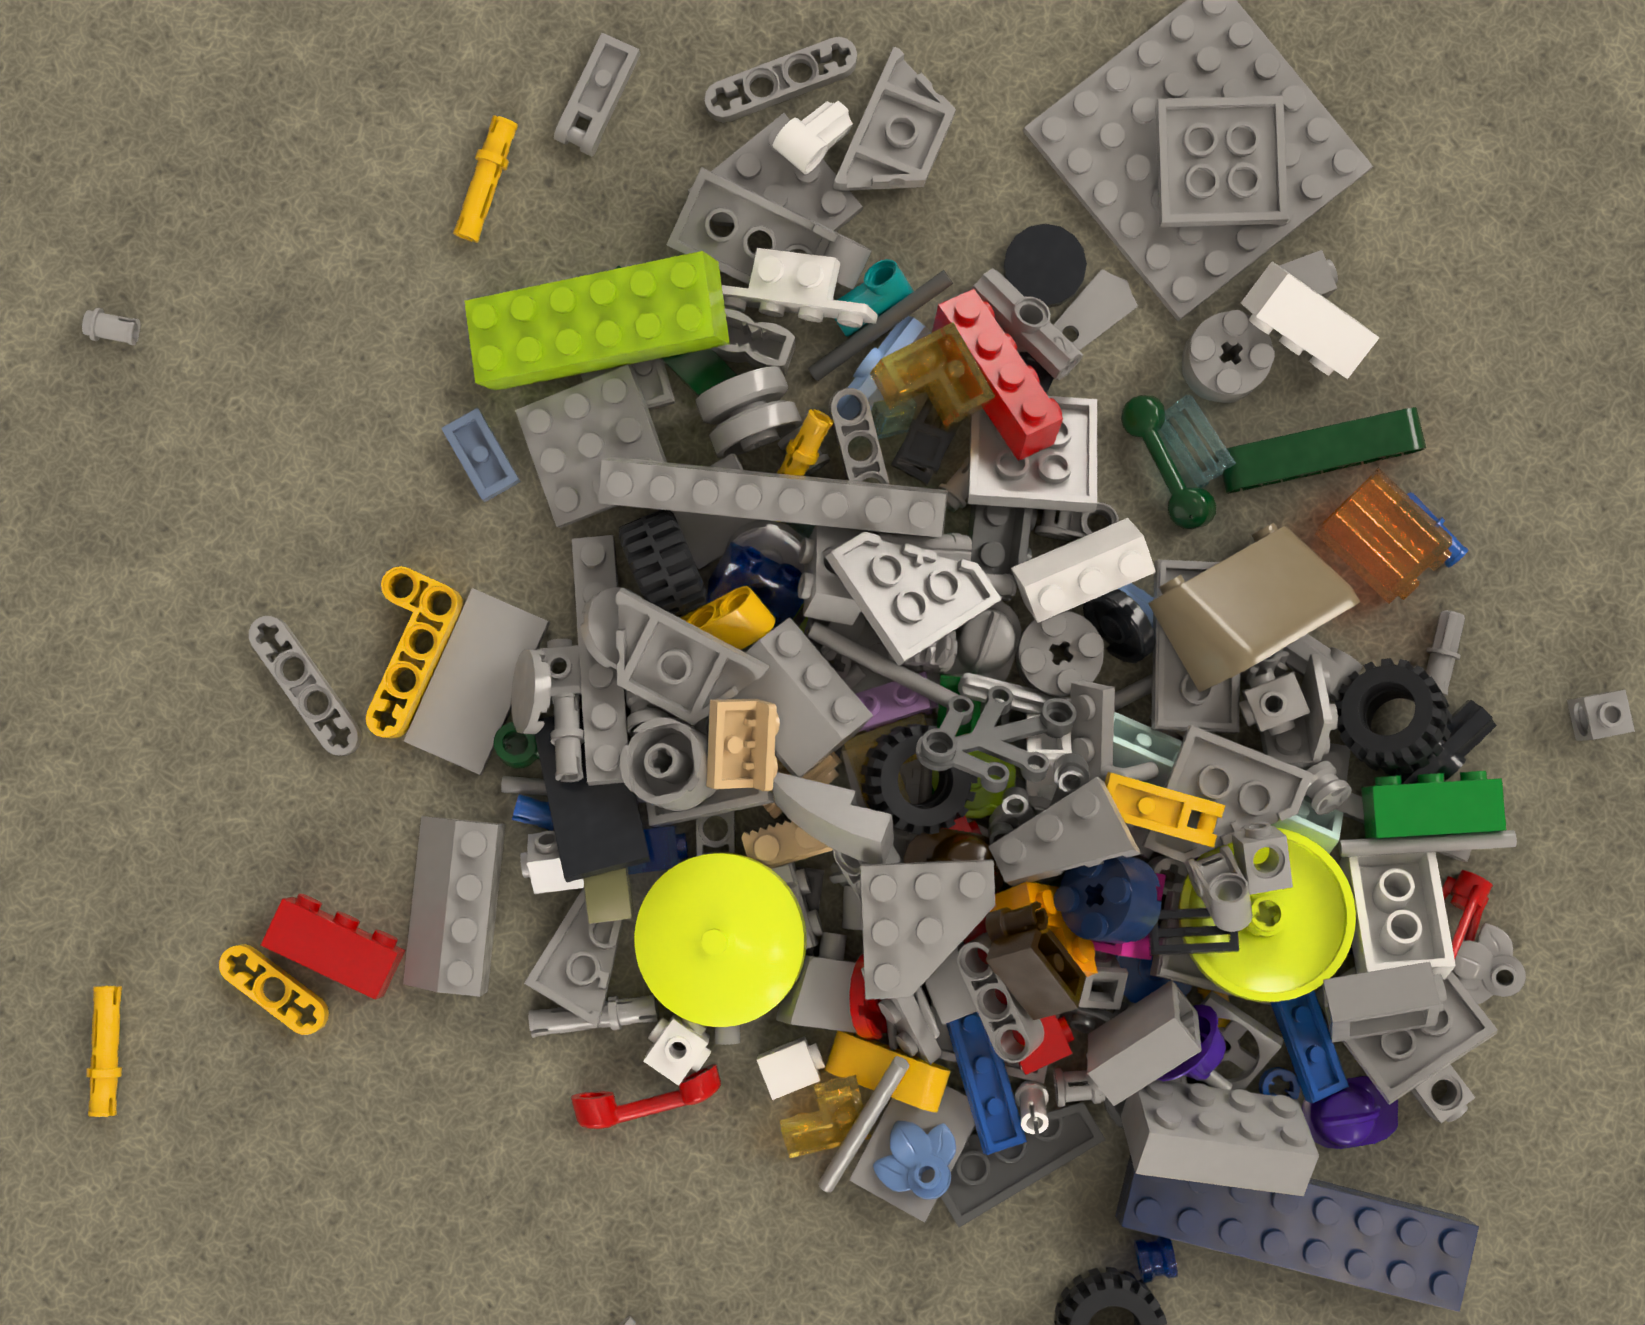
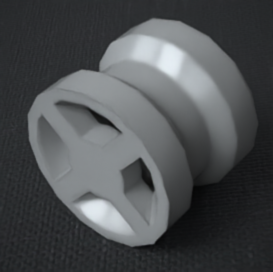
M1330 761L1319 762L1306 770L1313 773L1305 796H1309L1312 800L1311 807L1318 815L1334 811L1351 795V787L1345 780L1337 778V770Z

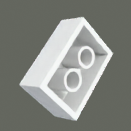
M1436 852L1342 857L1339 866L1351 887L1356 910L1355 933L1352 941L1356 973L1430 962L1433 975L1441 974L1443 980H1445L1456 965Z

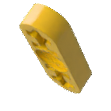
M246 944L236 945L228 948L221 955L219 970L224 979L294 1032L301 1035H309L319 1031L327 1023L329 1010L325 1001L254 947ZM246 954L248 959L245 964L254 972L260 971L262 966L266 968V972L262 973L255 980L253 987L248 982L253 980L254 976L247 971L237 974L233 971L236 965L231 960L233 956L240 957ZM270 977L279 978L285 985V994L279 1001H271L264 994V984ZM295 991L300 994V997L294 1000L296 1004L302 1008L310 1005L316 1008L313 1012V1016L317 1019L316 1023L310 1021L302 1024L300 1022L302 1013L293 1006L288 1008L287 1012L282 1010V1007L292 1000Z

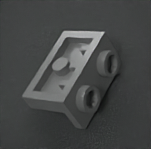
M971 504L967 535L972 540L971 562L978 563L985 574L1013 575L1012 567L1032 559V551L1028 548L1030 531L1033 530L1036 524L1037 510L1033 508Z

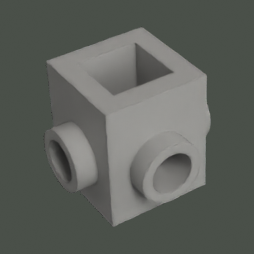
M1269 671L1249 679L1248 682L1251 688L1242 691L1245 700L1238 703L1248 727L1256 724L1258 731L1269 730L1271 736L1296 727L1293 719L1310 713L1294 672H1289L1275 678L1273 671ZM1274 695L1278 699V706L1275 710L1268 711L1265 707V701L1269 696Z

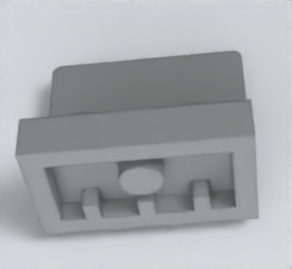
M1310 654L1301 686V691L1310 713L1293 719L1296 727L1280 734L1271 736L1269 730L1260 732L1263 754L1303 770H1308L1313 765L1321 762L1323 755H1328L1330 749L1329 734L1331 730H1336L1338 722L1337 707L1335 704H1330L1328 698L1331 688L1330 672L1328 669H1323L1320 654ZM1272 695L1266 699L1265 707L1268 711L1275 710L1278 706V699Z

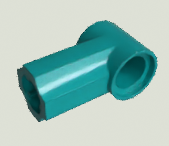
M885 259L873 264L867 270L862 284L837 300L866 304L878 315V318L914 292L897 263L894 260ZM837 322L847 337L868 324L863 322L862 327L854 328Z

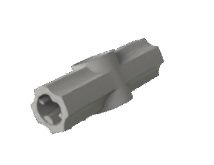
M993 268L984 273L978 282L973 285L972 289H975L982 301L988 302L992 307L996 321L1003 327L1004 333L1012 336L1019 352H1028L1052 377L1060 381L1080 362L1083 354L1049 321L1051 314L1043 301L1035 297H1024L1001 273Z

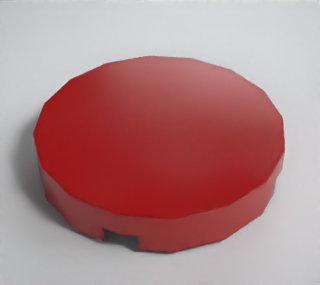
M861 954L855 963L851 976L849 991L851 1018L859 1036L864 1039H880L883 1036L882 1033H887L886 1018L878 1005L882 1000L865 999V980L861 971L864 967V954Z

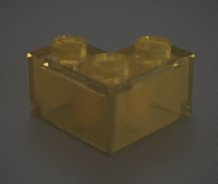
M954 322L880 359L870 372L890 410L926 391L946 428L980 411L995 397Z

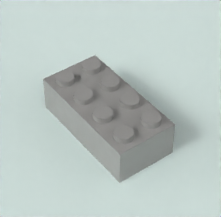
M1155 1080L1128 1097L1121 1114L1135 1174L1304 1196L1319 1158L1298 1099L1284 1095L1271 1096L1250 1093L1242 1089L1229 1090L1209 1087L1200 1083L1183 1084Z

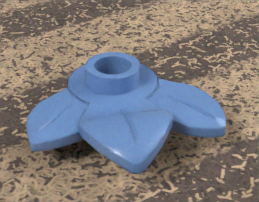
M897 1121L890 1134L892 1154L877 1160L873 1164L877 1177L888 1188L896 1192L912 1190L918 1197L926 1200L942 1196L949 1188L951 1182V1172L948 1165L956 1153V1142L952 1132L944 1123L937 1125L926 1134L919 1126L912 1122ZM926 1170H934V1179L929 1183H923L922 1174Z

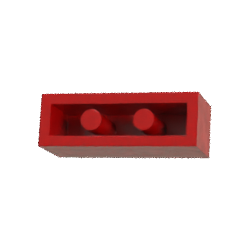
M299 893L297 898L288 897L281 900L260 944L261 946L372 999L377 1000L385 995L406 951L396 946L398 942L396 937L375 929L373 934L358 928L360 924L358 919L346 913L337 911L335 916L320 910L322 906L320 901L305 894Z

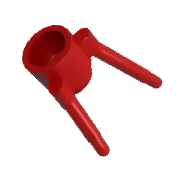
M1461 870L1457 879L1448 876L1442 887L1444 900L1451 894L1453 897L1450 903L1464 911L1452 939L1454 959L1464 937V941H1475L1481 916L1489 900L1488 895L1493 887L1492 883L1466 870Z

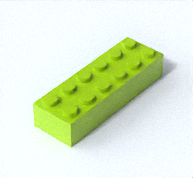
M704 251L464 301L475 383L492 390L507 389L730 345L719 262Z

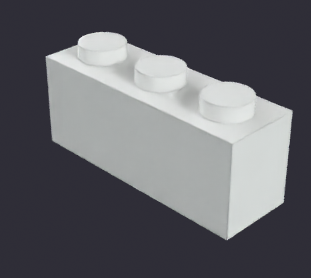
M1273 261L1241 302L1252 313L1248 320L1268 335L1273 329L1281 333L1283 336L1279 342L1297 355L1306 350L1313 355L1309 362L1328 376L1335 370L1348 379L1379 339L1377 335Z
M1129 518L1011 568L1023 602L1037 623L1156 572L1144 535Z

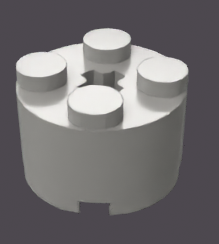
M1231 310L1207 318L1198 326L1186 342L1182 355V374L1190 389L1203 399L1221 403L1239 401L1260 385L1271 369L1275 358L1271 338L1248 320L1251 316L1243 311ZM1229 352L1234 359L1223 363L1220 359L1221 355Z
M1065 611L1039 623L1034 620L1022 631L1015 655L1016 668L1027 687L1051 696H1070L1072 682L1082 680L1093 682L1099 674L1104 658V643L1091 622L1077 613ZM1062 645L1065 647L1064 655L1068 657V661L1063 660L1056 665L1052 662L1054 654L1049 651V648L1055 649Z
M654 718L639 725L633 731L635 734L628 745H624L620 756L622 779L628 789L643 801L664 809L682 811L699 805L715 793L716 789L706 786L708 735L700 730L671 718Z

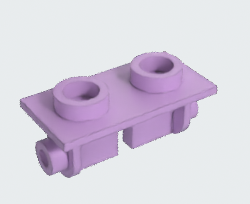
M926 672L919 673V675L927 678ZM895 681L855 694L873 715L860 730H866L868 733L874 732L877 727L897 722V720L902 718L906 719L922 713L926 715L932 714V709L938 707V703Z

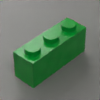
M1487 771L1460 772V781L1444 782V773L1417 775L1418 783L1401 784V776L1374 777L1375 786L1361 787L1365 838L1506 830L1502 778L1487 779Z

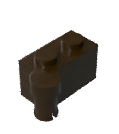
M1037 901L1014 910L1005 907L989 912L985 922L988 936L992 941L986 961L991 970L999 976L1016 1001L1021 1004L1033 1020L1078 1009L1087 977L1051 929H1046L1048 926V916L1045 908H1041L1042 904Z

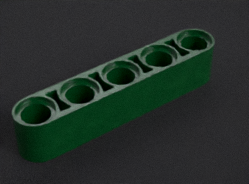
M1413 407L1242 444L1217 452L1226 493L1230 494L1240 492V488H1242V491L1281 483V479L1285 482L1321 474V470H1323V473L1362 465V461L1364 464L1399 457L1402 456V453L1404 455L1416 453L1426 449V444L1417 408Z

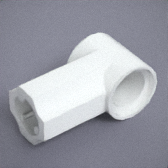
M826 101L802 121L798 118L790 120L776 136L773 148L803 174H808L821 162L828 149L849 133L853 125L849 117V110L839 101L835 103Z

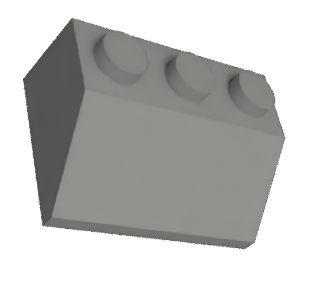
M788 618L745 652L768 664L770 667L762 677L756 679L731 699H759L776 705L780 726L775 736V756L792 776L803 777L854 737L873 717L872 713L791 618Z

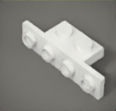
M757 248L749 288L722 285L725 309L744 312L746 307L759 308V312L774 317H783L784 312L798 313L799 318L811 322H822L823 317L837 319L839 324L854 328L862 327L863 322L876 324L878 316L866 304L833 300L840 268V262L834 257Z

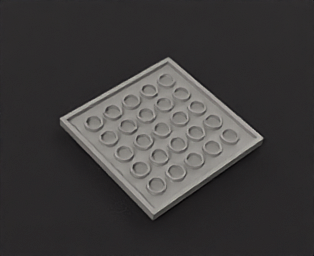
M1186 0L1035 118L1023 130L1025 135L1178 322L1373 167L1237 0ZM1284 96L1288 221L1285 224L1160 227L1155 112L1157 99Z

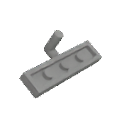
M1084 680L1072 682L1071 704L1075 707L1077 716L1073 729L1070 732L1072 753L1082 756L1087 761L1089 781L1098 777L1105 783L1107 772L1139 781L1156 778L1159 770L1154 762H1147L1127 768L1113 766L1115 687ZM1071 774V780L1079 778L1078 776Z

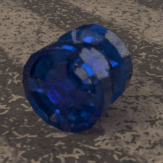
M1158 1236L1156 1241L1134 1240L1137 1265L1143 1283L1152 1282L1155 1277L1162 1275L1169 1279L1178 1277L1177 1263L1171 1239Z

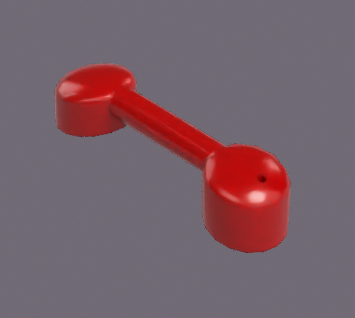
M711 1064L700 1069L698 1072L686 1076L678 1086L679 1090L620 1106L616 1104L614 1093L609 1091L578 1093L572 1095L571 1100L577 1122L582 1127L604 1129L622 1122L674 1108L701 1103L718 1091L721 1087V1080L717 1065Z

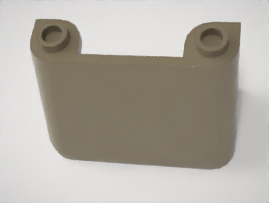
M1275 523L1266 526L1252 534L1255 543L1186 582L1182 575L1175 577L1158 587L1163 595L1148 603L1199 693L1249 669L1360 602L1353 588L1286 525L1280 529L1276 527Z

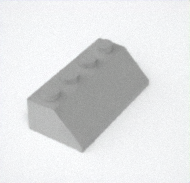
M421 816L403 979L404 985L438 993L479 997L488 992L506 824Z

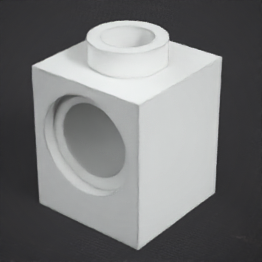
M805 1036L759 1054L757 1057L758 1065L772 1100L819 1082L821 1077L819 1069L825 1067L817 1044L808 1045Z

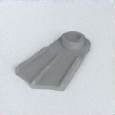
M1104 269L1100 270L1055 322L1054 326L1061 333L1064 329H1073L1077 334V339L1071 343L1080 351L1137 308L1138 305L1131 293L1128 281L1114 276Z

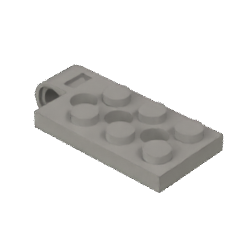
M701 167L666 244L684 254L704 251L719 262V270L749 284L756 254L750 250L748 238L751 233L761 230L768 233L772 239L770 250L790 252L793 249H801L810 255L836 258L840 262L837 283L851 289L855 288L872 252L871 249L703 167ZM725 212L732 217L734 229L731 234L722 237L713 233L710 227V220L714 214Z

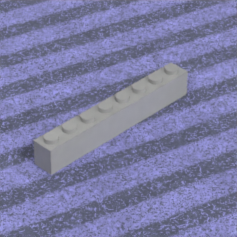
M609 457L601 460L598 503L942 538L948 490Z

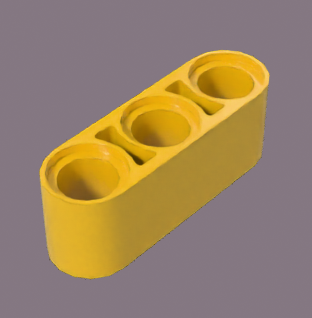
M748 586L736 588L681 617L682 620L739 650L760 640L772 630L775 624V617Z
M838 1030L824 1069L830 1074L874 1091L894 1057H902L909 1063V1068L891 1098L936 1113L938 1112L951 1072L950 1069L934 1062L930 1065L915 1055L909 1057L900 1049L893 1051L889 1045L879 1041L864 1039L857 1033L854 1036L853 1032Z

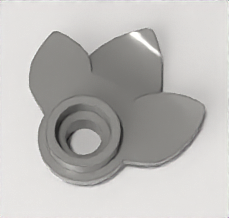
M1485 923L1478 935V942H1462L1455 958L1456 966L1453 971L1458 975L1457 978L1477 1004L1485 1002L1493 995L1501 997L1512 996L1523 988L1526 981L1525 969L1522 963L1513 956L1512 941L1502 929ZM1501 970H1509L1512 973L1511 979L1506 983L1496 980V975Z

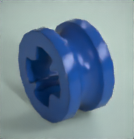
M1272 1067L1261 1075L1258 1083L1260 1094L1276 1096L1277 1094L1274 1092L1269 1093V1084L1275 1085L1271 1080L1279 1076L1281 1080L1290 1084L1289 1090L1284 1089L1287 1093L1286 1096L1293 1099L1299 1097L1300 1083L1291 1071L1281 1067Z

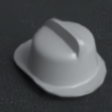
M999 601L955 630L956 641L958 642L957 655L952 669L944 672V674L963 675L968 672L1005 682L1017 652L1018 642L1021 637V626L1018 616L1012 608Z

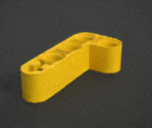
M402 566L390 569L383 576L381 582L382 593L390 602L413 613L366 714V724L369 730L376 736L384 738H398L408 731L464 607L461 595L454 589ZM403 577H410L413 581L412 592L405 598H398L395 592L396 583ZM441 594H449L452 602L450 610L444 615H436L433 610L434 600ZM429 631L434 639L433 647L427 653L420 654L415 646L416 638L419 634ZM410 669L416 676V683L413 689L403 692L398 686V678L403 671ZM390 694L396 698L407 700L406 705L396 704V701L388 700ZM383 712H392V716L397 719L395 726H386V722L381 719Z

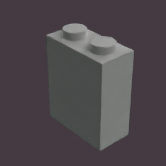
M1173 980L1088 1034V1053H1086L1088 1060L1087 1081L1096 1094L1099 1096L1104 1094L1113 1106L1202 1051L1198 1012Z

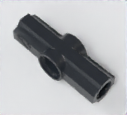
M1467 700L1452 714V724L1447 725L1451 734L1448 742L1440 741L1439 744L1443 751L1438 757L1431 753L1427 757L1430 764L1422 768L1419 763L1412 765L1414 772L1404 774L1400 768H1396L1395 775L1390 774L1389 776H1401V784L1418 783L1417 775L1444 773L1445 782L1463 766L1466 761L1464 757L1497 726L1493 721V717L1473 700Z

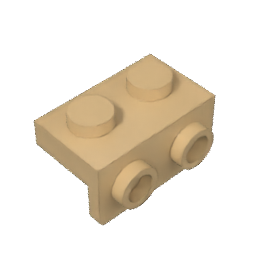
M759 699L710 700L707 787L712 789L755 788L761 791L773 790V779L776 777L778 769L775 757V736L780 726L775 704Z

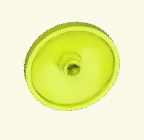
M1281 828L1277 829L1287 836L1293 887L1250 895L1253 916L1250 924L1238 931L1239 952L1189 954L1198 969L1216 986L1237 997L1257 1002L1291 1000L1308 994L1323 985V980L1330 979L1344 962L1355 933V902L1351 887L1340 866L1326 850L1314 841L1296 832ZM1233 842L1202 854L1196 861L1220 853V848L1228 846L1234 855ZM1269 847L1261 848L1255 853L1253 858L1254 864H1260L1268 858ZM1187 873L1180 892L1178 909L1206 908L1201 897L1196 894ZM1212 918L1179 920V927L1216 926ZM1229 936L1182 937L1184 944L1229 942Z
M710 853L680 862L654 883L644 898L638 912L634 933V946L643 979L654 996L666 1008L681 1018L696 1024L711 1027H729L759 1018L778 1005L787 996L803 967L807 946V933L798 900L786 882L776 872L761 862L747 856L733 853Z

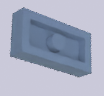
M478 408L441 428L484 502L521 482Z

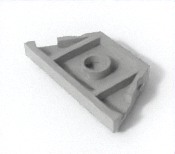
M893 47L836 175L833 189L837 191L925 186L954 119L956 109L943 95H939L934 91L932 83L922 72L917 74L904 60V53L899 48Z
M621 588L616 594L619 616V629L616 630V648L619 651L617 685L692 725L709 715L710 700L731 699L756 679L762 677L770 667L768 664L624 588Z

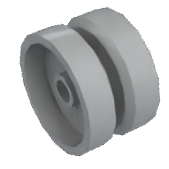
M764 367L743 373L713 386L695 399L703 423L717 425L709 435L717 458H725L731 453H735L737 456L783 438L802 425L795 402L780 400L788 391V385L781 367Z

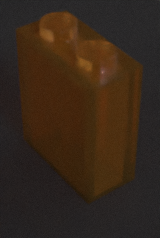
M1379 467L1318 526L1315 533L1388 604L1397 596L1401 600L1407 598L1420 585L1421 582L1417 579L1418 576L1428 567L1435 571L1452 554L1448 549L1452 545V537Z

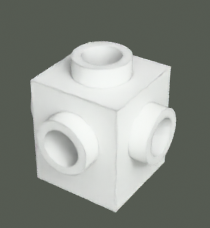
M675 1013L669 1021L662 1017L648 1036V1039L654 1043L647 1051L644 1062L679 1086L689 1070L692 1069L698 1072L711 1053V1050L706 1048L710 1035L704 1032L707 1026L690 1022ZM674 1042H681L685 1047L678 1048L674 1045Z

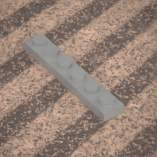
M613 535L572 539L587 783L589 786L624 783L620 771V756L624 745L629 743L626 689L617 685V669L611 666L606 668L599 664L589 653L581 636L580 624L584 623L585 613L582 614L584 605L592 596L603 590L618 587L615 539Z

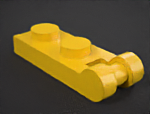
M1107 772L1105 785L1125 823L1214 848L1217 835L1213 834L1217 818H1222L1225 805ZM1191 810L1200 812L1196 829L1187 827Z

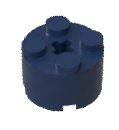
M1122 855L1103 860L1104 864L1092 867L1083 865L1066 870L1060 887L1054 894V905L1061 912L1068 928L1077 936L1087 940L1123 944L1143 939L1154 928L1161 912L1162 902L1157 901L1156 886L1160 887L1154 870L1144 861L1134 857L1126 858Z

